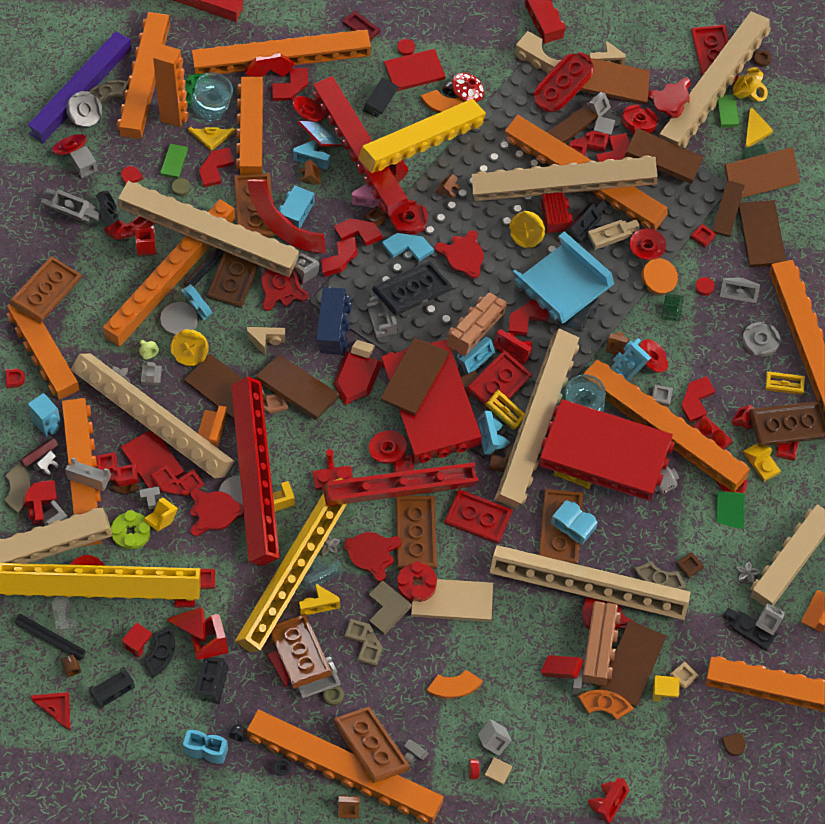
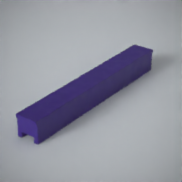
M115 31L27 125L32 130L29 135L38 139L43 144L68 117L66 106L71 96L80 91L89 92L93 87L97 86L132 49L130 38Z

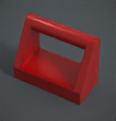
M219 614L211 615L205 620L206 636L215 634L216 637L204 647L201 646L200 639L190 635L196 658L199 660L229 653Z

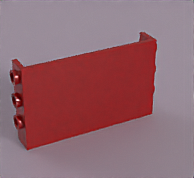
M447 339L430 343L448 351L449 356L416 416L399 409L414 453L415 463H426L433 458H444L451 453H462L469 448L481 445L482 436L452 351L447 346ZM408 348L397 353H387L381 357L382 368H385L389 382Z
M562 399L560 405L555 406L553 416H555L554 422L550 421L548 425V438L544 437L541 448L543 452L540 457L539 466L651 502L656 486H660L664 475L661 474L662 469L666 470L669 458H666L667 453H672L675 442H672L673 434Z

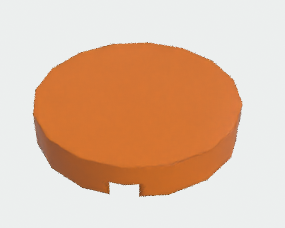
M657 258L650 260L643 267L641 278L643 284L648 287L647 289L651 293L665 295L676 287L678 274L675 267L669 261Z

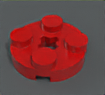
M640 105L628 106L621 118L623 125L633 135L637 128L648 133L654 132L658 121L657 115L647 107L645 110L641 109Z
M408 200L409 210L391 217V224L397 233L413 235L425 230L428 214L423 205L420 206L416 204V201ZM407 215L414 217L412 220L405 219Z
M415 561L400 571L397 579L398 590L409 601H426L436 591V574L428 565ZM414 579H420L422 585L416 584L414 586Z

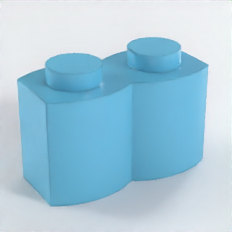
M565 500L551 519L552 525L581 545L593 533L598 523L592 514L581 511L578 504Z
M188 730L183 742L184 753L189 757L205 758L207 761L215 764H221L225 761L228 746L227 741L220 736H207L198 730Z

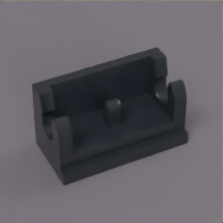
M382 77L365 103L363 111L379 118L399 89V86Z
M209 657L203 659L194 693L201 701L206 702V699H210L213 703L220 704L229 669L223 658Z
M122 667L119 673L94 688L93 686L89 687L88 691L101 709L134 689L135 684L127 670Z

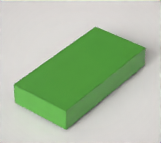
M735 95L719 97L717 104L721 128L739 127Z
M170 144L161 170V176L179 179L188 147Z

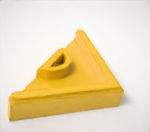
M753 108L749 111L746 149L773 133V129Z
M205 127V129L188 128V131L210 151L235 133L233 127L230 129H219L218 127Z

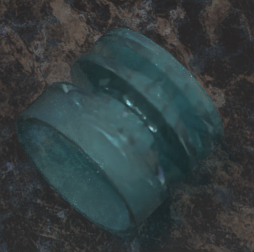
M214 72L200 76L196 82L191 99L193 112L201 119L216 121L224 117L233 94L231 82L225 76Z
M587 374L572 378L565 390V400L604 412L606 394L602 382L595 376Z

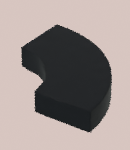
M101 191L95 195L100 203V210L98 212L109 227L118 220V214L115 213L117 206L109 191Z
M172 626L153 634L155 641L154 649L148 657L143 659L152 678L164 671L173 658L175 635Z

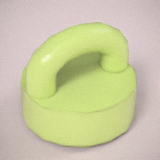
M140 341L139 353L143 359H150L157 355L159 348L155 342Z

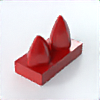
M502 329L496 333L493 342L494 348L501 352L507 351L519 363L524 365L532 351V342L520 341L515 338L514 333L505 332Z
M706 415L692 426V428H697L706 438L715 441L723 450L733 441Z
M617 777L615 782L601 784L602 791L606 795L605 798H592L588 800L590 808L599 814L603 821L609 824L630 791L626 781Z

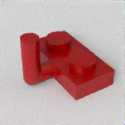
M332 449L326 451L327 469L312 471L315 491L323 490L322 487L328 481L339 478H353L351 465L335 468L334 452Z

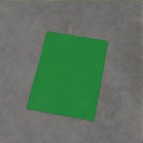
M718 491L717 523L744 529L745 493Z

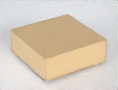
M357 340L352 346L351 353L369 358L374 351L375 345Z
M685 661L670 673V677L680 678L679 686L683 690L699 676Z
M494 757L485 777L503 786L512 770V766Z

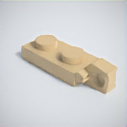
M619 220L589 231L588 237L596 250L631 237L633 233L639 230V223L637 220L628 223Z

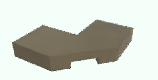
M350 619L344 638L363 644L357 662L377 667L383 650L381 643L376 638L370 624Z

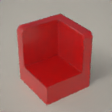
M136 622L122 639L123 648L140 658L144 653L143 646L152 636V632Z

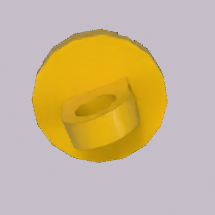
M757 67L750 68L746 71L747 74L745 76H740L735 82L733 94L738 99L749 97L754 102L764 101L767 98L768 91L765 85L761 83L763 73ZM757 88L761 92L760 97H758L756 94Z
M519 212L512 218L509 224L512 239L521 247H535L545 236L543 221L533 212Z
M185 329L179 331L173 337L170 344L172 355H174L179 363L185 366H195L203 362L209 351L206 338L195 330Z

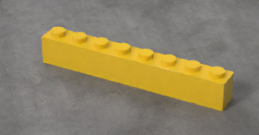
M474 99L468 100L363 145L358 159L371 173L378 170L381 171L389 165L397 164L405 158H411L413 155L424 152L430 147L438 146L446 140H452L460 134H465L469 130L479 128L483 124L486 112Z

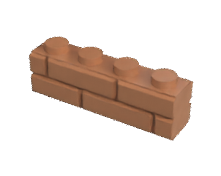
M490 292L484 298L481 296L476 306L470 307L466 317L459 319L457 327H452L449 330L447 346L454 351L457 350L463 356L467 355L504 315L507 306L506 301L497 298V296Z
M595 601L593 604L583 670V683L605 686L607 685V679L612 678L613 667H609L610 660L614 661L616 649L612 648V644L617 642L618 630H615V624H620L621 612H617V604H606Z

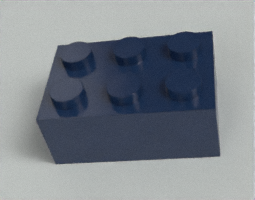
M323 287L316 339L320 353L343 355L344 349H347L348 338L346 337V331L350 329L348 314L352 312V303H350V295H347L345 288Z

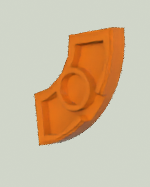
M438 90L421 95L423 103L432 111L439 113L463 103L460 98H447L441 95Z
M465 670L456 677H443L438 674L427 689V693L443 699L464 697L477 690L483 683V680L468 670Z
M591 690L578 695L588 713L605 711L618 720L634 710L626 699L614 692Z

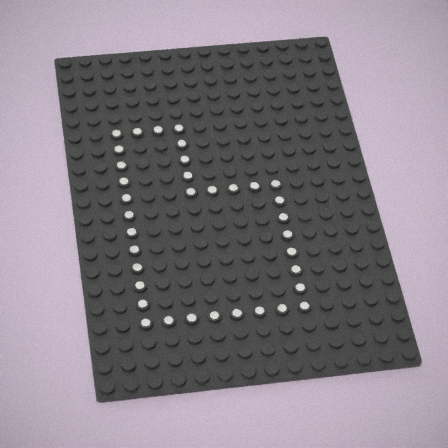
M523 62L482 108L486 112L483 124L477 129L474 128L465 134L458 135L405 194L408 200L416 201V204L423 205L427 210L428 218L425 230L413 235L424 237L434 249V253L420 262L408 249L392 258L382 246L383 241L397 233L391 224V218H388L377 227L383 239L369 246H366L363 242L357 248L358 255L346 264L347 267L344 271L334 274L323 286L345 288L347 295H350V303H352V312L348 314L350 330L385 353H397L409 348L414 337L429 343L444 339L448 340L447 334L452 327L456 328L459 319L466 317L470 307H475L478 299L481 296L484 298L490 292L497 296V298L506 301L507 306L504 315L483 338L488 337L493 343L496 333L500 329L508 332L510 314L530 300L537 301L535 298L531 299L524 288H519L515 284L513 271L516 270L523 275L561 246L559 235L565 232L571 238L572 236L568 231L547 233L541 207L542 195L475 201L472 174L480 171L489 173L496 170L510 171L515 168L531 169L534 166H550L546 163H540L534 155L526 154L518 145L510 144L506 139L505 130L514 118L520 115L545 132H549L580 108L587 105L586 103L591 100L577 92L562 109L555 112L542 111L535 103L534 91L547 74L540 69L534 68L530 63ZM609 111L604 113L601 117L615 120L611 136L627 133L631 143L634 135L623 125L621 118ZM596 121L565 144L569 146L571 141L578 140L585 136L586 133L594 131ZM609 140L605 152L587 149L585 156L597 162V154L612 152ZM700 166L692 184L659 171L657 174L658 184L634 186L667 207L668 215L656 231L661 233L666 240L665 252L659 258L669 262L676 256L689 240L692 233L702 224L723 197L727 182ZM454 174L458 178L455 183L460 186L458 191L452 189V192L455 194L454 197L449 198L446 193L440 196L435 192L445 177ZM591 191L564 193V197L569 200V209L567 211L572 214L573 221L588 204L600 200ZM605 201L607 206L601 212L602 219L593 229L619 220L626 221L627 223L633 220L627 217L625 212L614 209L609 202ZM519 212H533L543 221L545 236L535 247H521L511 237L509 224L512 218ZM407 215L405 219L412 220L414 217ZM637 221L639 223V230L646 229L641 225V222ZM469 231H477V243L484 252V260L480 268L479 277L472 279L464 275L463 272L452 270L448 265L447 259L435 251V245L439 242L452 245V238L454 236L465 237ZM588 235L578 243L612 273L614 285L597 297L600 301L595 317H587L583 331L553 325L546 321L529 320L527 336L514 334L515 338L520 341L532 342V351L528 361L523 366L533 375L510 399L524 413L526 412L551 338L558 329L579 337L577 343L579 345L578 352L575 356L573 355L571 360L574 361L573 366L566 375L568 381L560 392L563 395L606 342L610 333L615 331L648 290V287L642 282L641 272L649 261L640 259L633 254L629 245L631 237L596 250ZM430 261L453 286L451 291L395 316L397 333L376 338L367 304L371 303L369 298L377 296L372 291L373 286ZM323 287L311 300L312 305L318 309L321 306ZM494 348L495 353L476 369L478 375L486 369V365H490L502 352ZM451 349L460 377L467 375L457 360L459 353L457 350ZM467 395L471 406L482 413L490 411L476 397ZM507 407L511 413H513L517 418H519V416H517L509 407ZM492 412L493 418L503 424V427L507 429V433L516 438L521 423L515 430H512Z

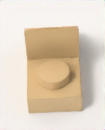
M609 42L605 44V52L590 53L589 56L590 58L625 65L626 55Z
M247 327L248 340L265 356L266 343H271L272 345L285 343V328Z

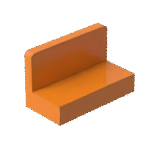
M219 406L217 412L205 410L198 431L199 435L217 448L227 418V407Z
M817 590L801 622L821 633L825 629V593Z

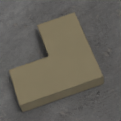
M382 580L369 594L382 608L369 621L385 635L412 605Z

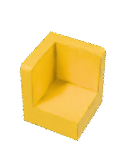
M289 481L281 483V490L273 493L275 512L295 506V497Z
M161 498L158 500L154 512L146 516L144 521L159 532L173 522L178 508L165 498Z
M655 675L652 701L661 702L662 697L678 698L680 678Z

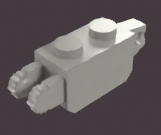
M46 189V193L54 196L52 202L42 198V204L87 224L91 219L101 222L102 216L99 212L95 211L96 207L90 202L61 190Z

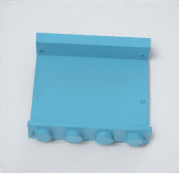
M565 232L559 235L561 246L523 275L516 270L513 271L515 284L519 288H524L531 299L535 298L542 309L546 308L550 316L554 320L558 319L562 324L614 285L612 273Z

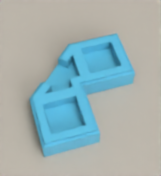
M396 233L382 242V246L392 258L408 249L420 262L434 253V249L422 236Z

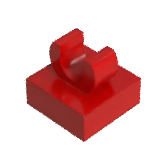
M751 405L739 408L731 423L736 427L753 428L749 423V420L751 421L749 411L755 408Z

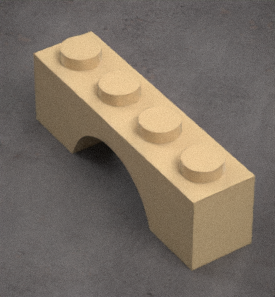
M529 31L516 44L515 55L520 60L531 63L534 68L543 70L547 75L561 61L548 57L542 50V39Z

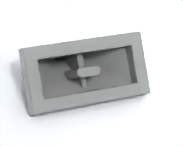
M740 277L723 278L720 297L757 303L760 284Z

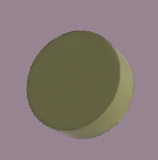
M184 178L176 179L172 183L173 193L179 197L188 195L190 192L189 181Z
M336 686L325 690L323 693L324 701L331 706L339 705L344 698L342 688Z

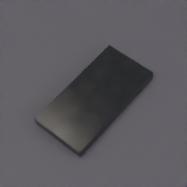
M428 261L373 286L372 291L392 314L397 316L451 291L453 286Z

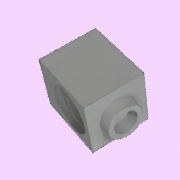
M767 603L757 619L756 626L774 635L783 620L785 612Z

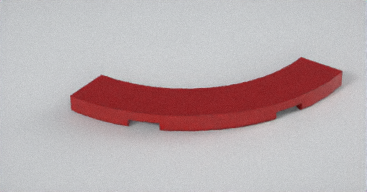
M249 179L247 181L255 209L264 223L277 236L287 243L306 251L324 253L326 251L324 233L300 229L291 224L292 222L276 209L268 189L267 180Z

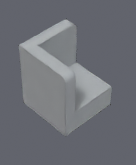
M87 146L70 153L71 162L81 178L98 171L96 160Z
M52 500L50 502L52 508L43 514L42 522L47 526L54 521H62L68 519V517L59 505Z
M491 719L478 733L483 747L498 756L512 741L507 729Z

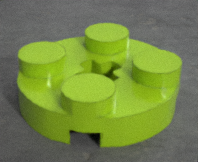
M133 510L119 515L111 526L112 538L115 544L127 550L139 549L148 542L151 532L150 525L144 521L145 516ZM134 527L135 533L126 534L127 528Z

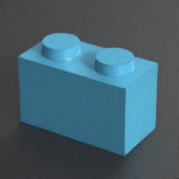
M294 185L292 191H288L285 203L280 205L278 211L291 221V224L301 228L315 202L314 193Z
M43 393L31 401L28 406L32 422L47 437L50 434L57 433L62 425L58 408Z

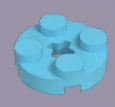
M191 284L181 290L187 299L191 298L188 302L195 310L199 309L198 314L203 320H206L213 314L209 306Z

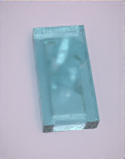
M315 557L311 564L314 572L304 576V586L308 591L316 587L315 584L320 585L341 575L343 566L339 560L324 566L320 557Z

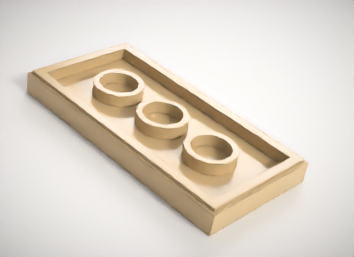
M414 579V584H413V585H414V586H415L416 584H418L419 586L422 585V584H421V580H420V579ZM437 579L436 591L430 599L420 602V600L412 601L411 617L491 622L493 583Z

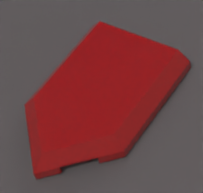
M351 351L345 353L333 383L344 405L370 395L382 365L379 360L352 354Z

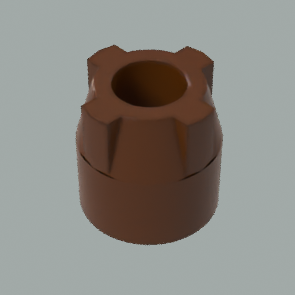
M492 454L489 469L504 472L507 458Z
M74 655L61 660L66 677H71L81 672L79 662Z

